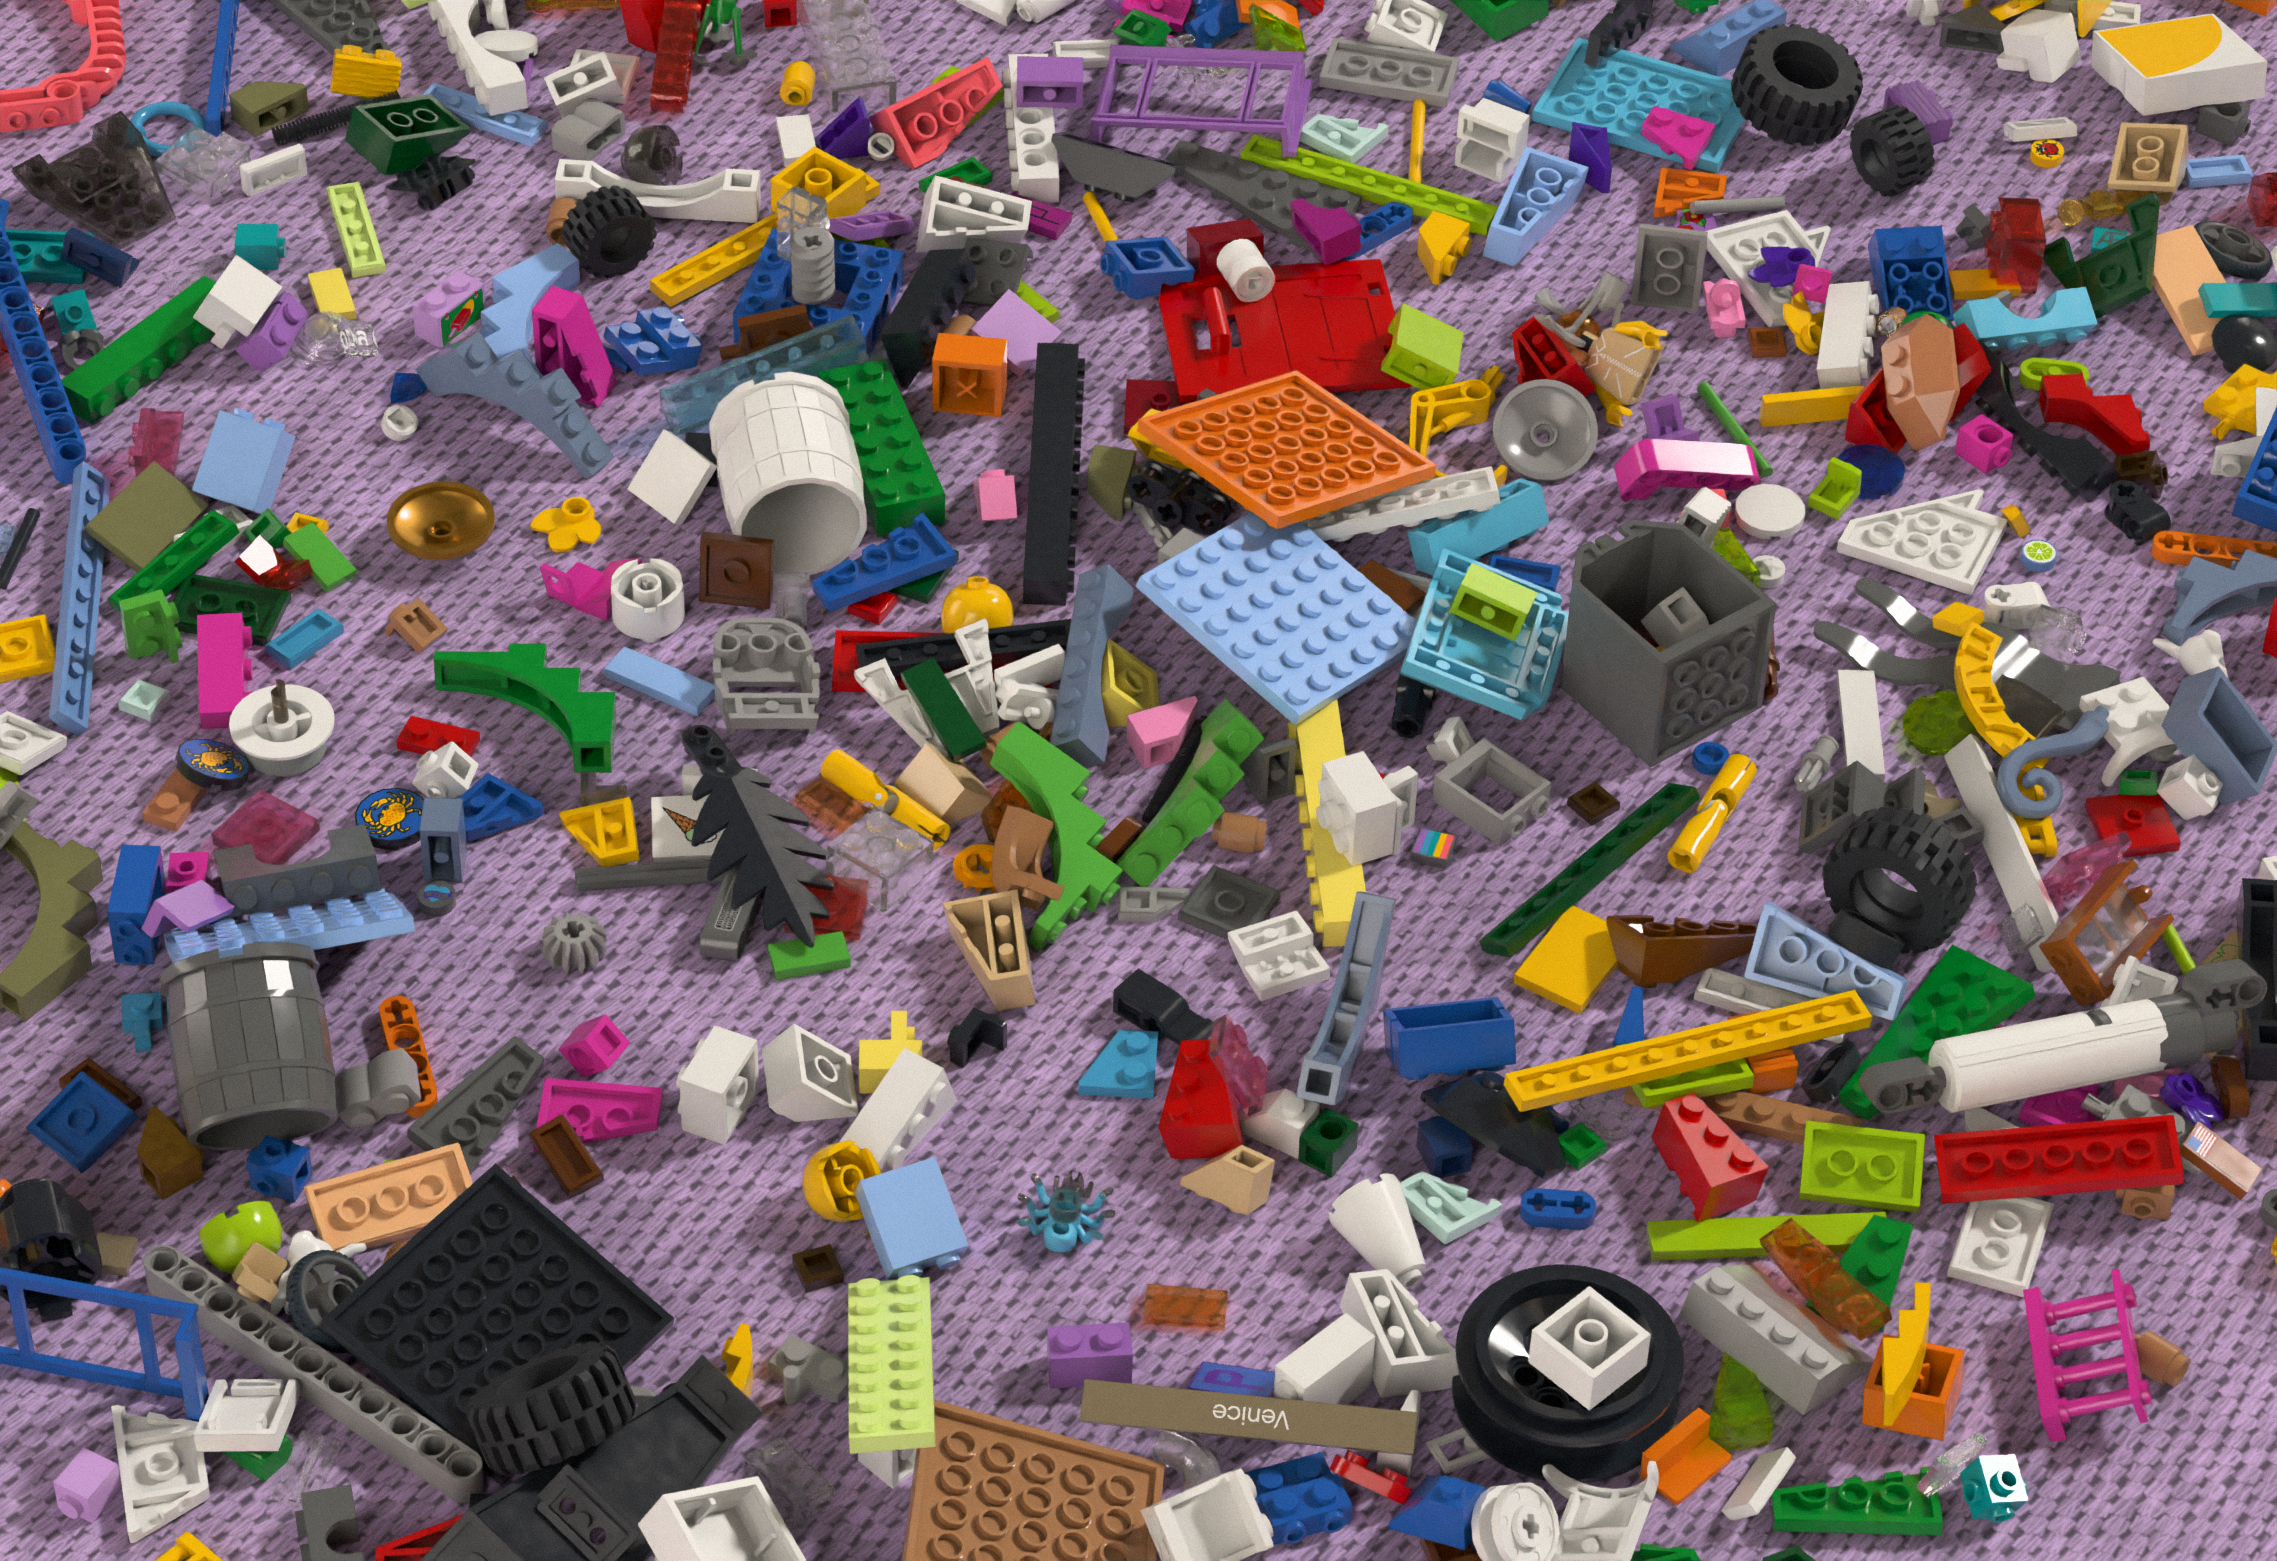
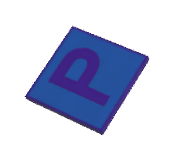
M1202 1361L1187 1389L1273 1398L1275 1372Z

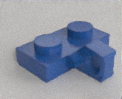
M1193 0L1197 6L1195 10L1198 17L1183 26L1196 48H1210L1249 23L1239 22L1235 0H1224L1223 2L1222 0Z

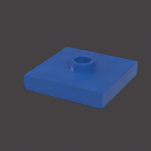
M81 1071L26 1126V1129L82 1174L138 1119V1116L126 1104Z

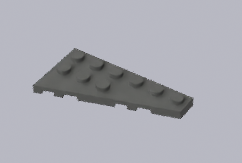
M268 0L332 55H334L335 49L342 50L343 45L358 46L363 48L362 52L375 54L378 49L391 51L387 42L381 36L377 22H374L372 18V12L366 0Z

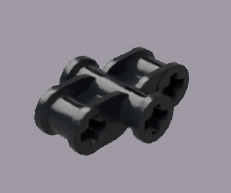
M1146 461L1140 466L1137 474L1132 476L1127 483V492L1131 499L1152 509L1155 520L1165 527H1175L1181 523L1199 534L1212 535L1218 531L1221 522L1226 520L1231 513L1232 507L1228 498L1222 493L1207 487L1205 479L1198 476L1192 469H1184L1178 473L1159 462ZM1152 470L1155 471L1151 476L1148 475ZM1192 478L1191 482L1188 485H1186L1185 483L1188 481V479ZM1144 489H1147V491L1143 495H1141V492ZM1217 501L1218 503L1215 507H1212V504ZM1172 511V515L1169 518H1167L1166 516L1168 515V513ZM1207 520H1211V521L1207 524V526H1204V523H1205Z

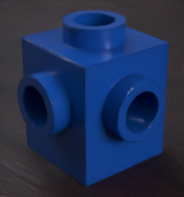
M265 1135L257 1149L251 1150L246 1161V1170L249 1172L252 1190L258 1191L265 1196H274L295 1203L304 1186H306L313 1175L309 1148L297 1145L290 1140H281Z

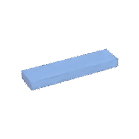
M435 82L422 94H431L466 125L528 146H532L548 129L546 120L517 110L490 116L484 104H478L476 96Z

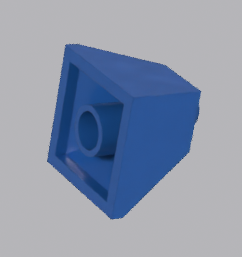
M1426 1475L1390 1520L1389 1529L1466 1550L1473 1541L1471 1520L1474 1505L1481 1493L1486 1491L1487 1488L1445 1475Z

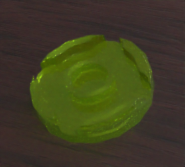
M1938 691L1935 692L1936 695L1928 698L1924 695L1917 698L1907 708L1902 718L1904 735L1913 748L1923 754L1933 756L1944 755L1970 733L1974 735L1976 728L1964 711L1958 693Z

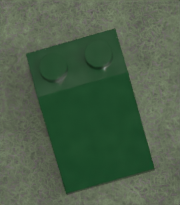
M431 94L354 106L345 141L359 155L373 164L380 173L393 175L418 167L422 164L421 161L425 157L438 154L469 135L471 128Z

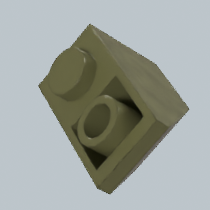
M1094 445L1088 465L1087 492L1115 521L1122 522L1125 509L1132 510L1133 507L1132 499L1127 492V483L1132 476L1137 474L1140 468L1139 465H1136V451Z

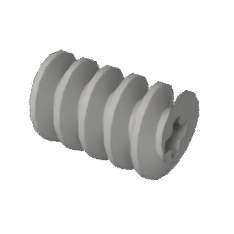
M806 227L799 229L794 233V242L791 245L792 296L802 304H819L832 297L835 291L834 238L831 233L823 228Z

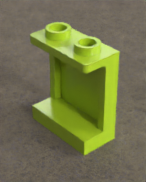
M1402 303L1388 326V333L1393 335L1391 349L1381 364V371L1420 390L1452 384L1459 371L1464 332Z

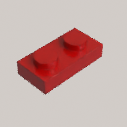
M410 716L397 739V749L424 755L430 750L434 752L452 741L472 757L480 742V732Z

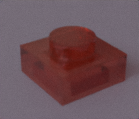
M309 559L286 560L261 573L260 577L265 587H280L282 590H291L300 586V580L313 573Z

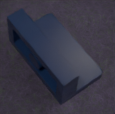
M71 227L65 234L60 259L117 287L122 288L139 266L140 261L132 255L76 228Z

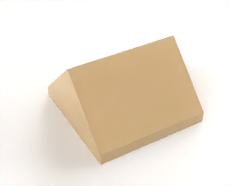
M926 743L895 781L897 789L948 825L997 804V800L962 759L953 762L945 749L930 743Z

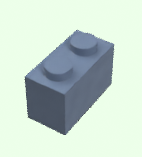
M424 798L419 830L424 881L442 880L463 883L467 854L463 799Z

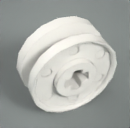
M1531 1482L1491 1486L1481 1493L1474 1505L1471 1520L1472 1539L1478 1556L1482 1561L1552 1560L1558 1546L1559 1522L1553 1502L1542 1488Z

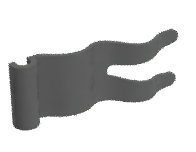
M1862 578L1856 582L1855 592L1880 608L1906 635L1934 648L1949 649L1959 647L1962 637L1933 628L1931 618L1918 612L1891 588L1871 578ZM1820 621L1814 626L1813 634L1816 639L1840 651L1860 670L1874 671L1875 678L1899 686L1928 683L1940 684L1956 690L1954 679L1956 655H1945L1927 659H1907L1887 653L1860 634L1829 621ZM1982 622L1980 624L1981 627L2003 638L1994 656L1992 682L1996 685L1999 696L2005 705V713L2013 723L2018 722L2022 727H2047L2059 730V734L2066 733L2074 727L2083 715V711L2079 708L2081 696L2121 684L2119 679L2121 672L2113 668L2097 664H2067L2045 655L2023 636L2008 627L1991 622ZM2103 737L2096 745L2080 753V755H2090L2105 738Z

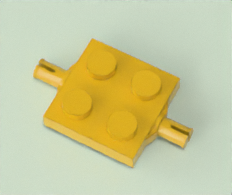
M2244 364L2203 401V410L2221 421L2211 429V434L2215 437L2218 436L2220 440L2234 429L2256 435L2255 389L2256 387L2277 389V370L2273 374H2267Z

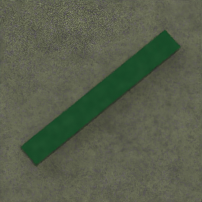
M1667 783L1481 938L1479 943L1482 950L1489 954L1511 958L1698 801L1700 797L1697 788Z

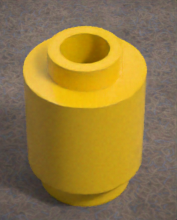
M796 61L785 69L780 87V97L787 105L805 106L811 101L816 74L810 64L804 61Z

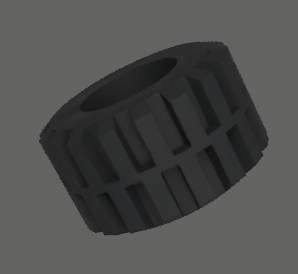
M1898 105L1889 106L1855 123L1853 126L1854 130L1850 134L1852 140L1850 142L1852 160L1863 181L1870 185L1871 189L1875 192L1879 191L1881 196L1885 197L1895 196L1925 182L1931 176L1935 159L1933 157L1934 148L1931 145L1930 135L1925 130L1922 121L1918 120L1915 113L1909 112L1908 108L1904 106L1899 107Z
M612 185L608 189L606 186L599 187L597 192L592 190L586 193L587 196L584 199H579L575 202V208L570 209L567 213L569 219L563 223L565 231L562 235L566 246L579 259V263L585 271L593 274L594 277L602 278L605 276L608 279L616 274H625L629 269L634 270L638 267V263L641 260L644 261L649 256L647 252L654 247L653 239L657 236V231L654 229L656 226L654 220L635 195L626 188L621 189L619 186Z

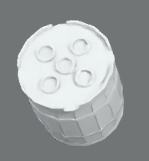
M795 372L775 373V380L763 381L756 385L752 379L738 385L718 403L709 422L711 450L717 459L718 478L726 518L730 523L733 535L774 540L773 574L786 577L817 574L840 564L858 548L867 530L863 478L854 439L850 433L849 413L837 389L818 377Z

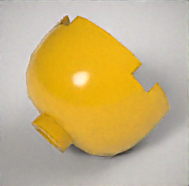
M973 576L967 578V582L961 583L949 591L943 601L941 628L947 634L955 633V630L986 619L988 629L1013 626L1012 604L1007 593L996 584L989 583V579L986 577Z
M850 1140L830 1144L819 1149L811 1156L803 1171L802 1188L807 1203L819 1216L833 1222H848L864 1218L854 1192L860 1180L881 1174L873 1154L867 1148L860 1149L857 1145H854L856 1142Z

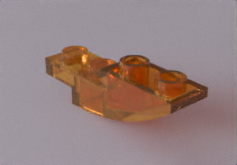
M1792 1218L1759 1239L1761 1246L1785 1277L1839 1332L1847 1329L1861 1341L1893 1319L1890 1308L1843 1270L1838 1256Z

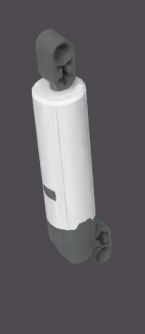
M2241 959L2197 966L2187 972L2183 978V992L1937 1040L1930 1050L1928 1064L1918 1057L1875 1064L1868 1067L1862 1073L1859 1087L1875 1107L1885 1114L1926 1107L1939 1101L1944 1109L1950 1113L2196 1064L2202 1059L2203 1054L2231 1049L2234 1046L2237 1036L2234 1010L2249 1008L2261 1002L2267 992V983Z

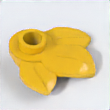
M1800 291L1791 298L1790 304H1783V316L1787 326L1795 334L1797 347L1807 355H1815L1819 353L1825 312L1812 314L1803 292Z
M571 497L563 502L561 508H551L542 511L530 524L532 530L549 534V547L556 553L570 551L580 541L594 544L601 535V525L594 519V508L587 499L582 497Z

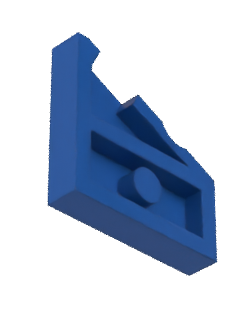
M490 773L485 774L458 798L463 799L467 842L537 819L544 814L543 803Z

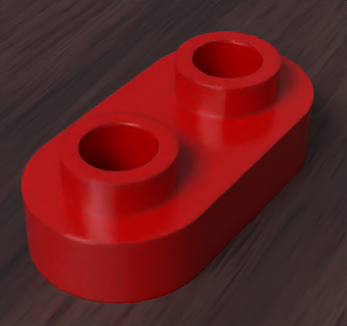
M1347 1449L1344 1456L1336 1453L1329 1468L1331 1471L1401 1504L1407 1501L1412 1491V1488L1405 1485L1408 1477L1385 1467L1383 1473L1367 1467L1370 1461L1368 1458Z

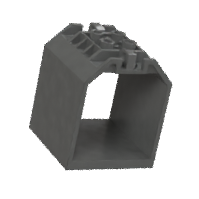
M1632 519L1619 526L1618 532L1625 537L1624 539L1616 541L1608 534H1604L1595 539V544L1589 541L1576 549L1561 688L1651 768L1762 708L1777 603L1685 525ZM1684 587L1706 615L1710 626L1659 652L1638 634L1640 631L1649 632L1641 620L1657 604Z

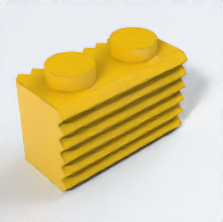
M343 45L342 50L335 49L330 81L331 93L366 98L373 97L375 99V96L379 98V95L383 97V94L387 96V93L391 95L392 91L394 94L395 90L398 91L402 62L401 58L395 57V52L378 49L375 54L362 52L363 48L354 45Z

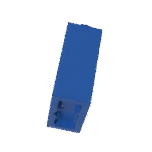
M121 846L107 910L115 963H125L130 966L154 964L160 935L151 938L141 928L154 901L167 895L160 846Z

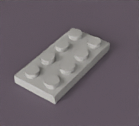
M1333 37L1319 76V87L1410 102L1422 99L1428 105L1447 108L1459 70L1460 58Z

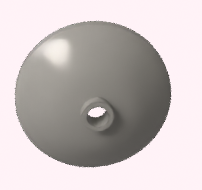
M1539 379L1517 386L1501 401L1493 421V439L1502 460L1517 474L1534 481L1554 482L1574 475L1589 461L1597 443L1598 425L1591 405L1579 391L1560 381ZM1536 434H1546L1548 441L1540 442L1536 438Z

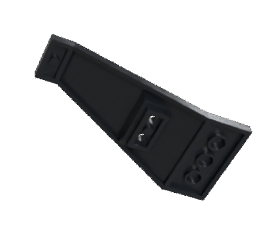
M701 1355L673 1386L636 1407L631 1421L627 1425L621 1426V1430L616 1434L605 1438V1441L596 1446H591L581 1454L568 1457L560 1463L550 1464L542 1469L530 1471L469 1508L420 1561H646L653 1551L638 1523L662 1495L703 1487L733 1446L764 1412L705 1355ZM567 1498H572L576 1503V1509L572 1514L568 1515L564 1513L562 1504ZM599 1527L603 1528L606 1532V1539L602 1544L595 1543L592 1537L594 1530Z

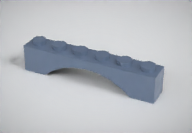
M1110 564L1079 574L1050 739L1052 745L1086 769L1105 763L1110 733L1102 700V659L1106 643L1112 631L1130 615L1134 588Z

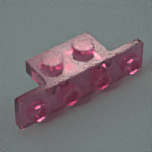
M141 408L139 423H133L132 439L135 446H129L128 464L129 467L135 468L136 477L153 461L175 477L184 424L183 412L156 411L155 408Z

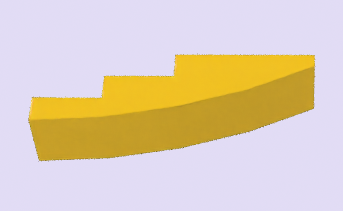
M1914 1282L1913 1310H1899L1898 1338H1883V1426L1893 1425L1908 1402L1921 1373L1928 1344L1931 1283Z

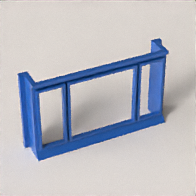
M0 1267V1285L7 1286L19 1348L18 1350L0 1346V1364L182 1398L185 1403L187 1420L199 1422L209 1398L196 1315L198 1305ZM23 1289L134 1310L145 1374L35 1353ZM150 1313L183 1319L174 1338L181 1381L161 1377Z

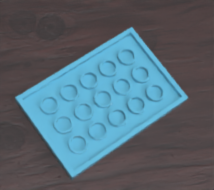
M1579 37L1532 111V121L1569 132L1572 130V122L1596 127H1607L1609 143L1683 164V159L1676 153L1666 154L1660 149L1659 145L1650 142L1641 135L1642 124L1654 106L1667 108L1690 117L1700 118L1703 121L1716 124L1713 138L1694 167L1716 174L1748 121L1741 115L1740 108L1736 107L1732 97V80L1626 50L1618 51L1595 67L1584 63L1588 40Z

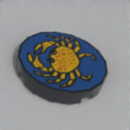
M196 738L186 740L179 745L175 761L177 760L176 767L180 774L187 780L204 788L211 789L212 784L222 785L220 790L223 791L239 789L246 784L250 773V763L242 753L225 743L211 739Z
M402 788L381 789L369 794L359 803L355 811L356 825L365 824L374 848L396 850L398 846L407 844V847L420 841L419 830L424 798L412 790Z

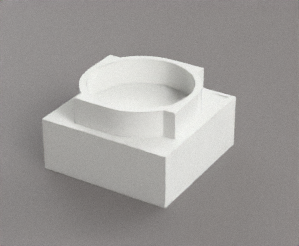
M758 1476L662 1495L638 1523L639 1528L655 1554L654 1561H806Z

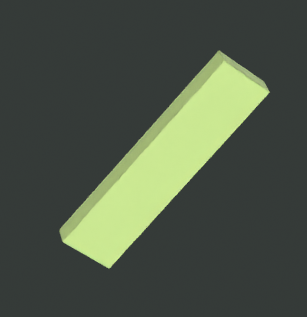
M360 182L326 187L328 200L352 278L386 273V265Z

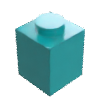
M237 224L234 244L235 255L258 270H278L280 258H286V238L280 237L278 224Z

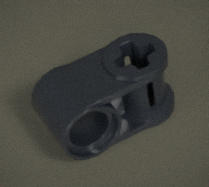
M2119 480L2111 485L2109 491L2111 501L2105 508V517L2121 530L2128 539H2134L2136 541L2134 544L2141 546L2152 540L2158 532L2169 531L2171 520L2167 511L2144 493L2137 484L2128 480Z

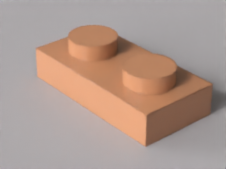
M176 767L142 812L144 822L177 832L209 788L201 787L187 780Z

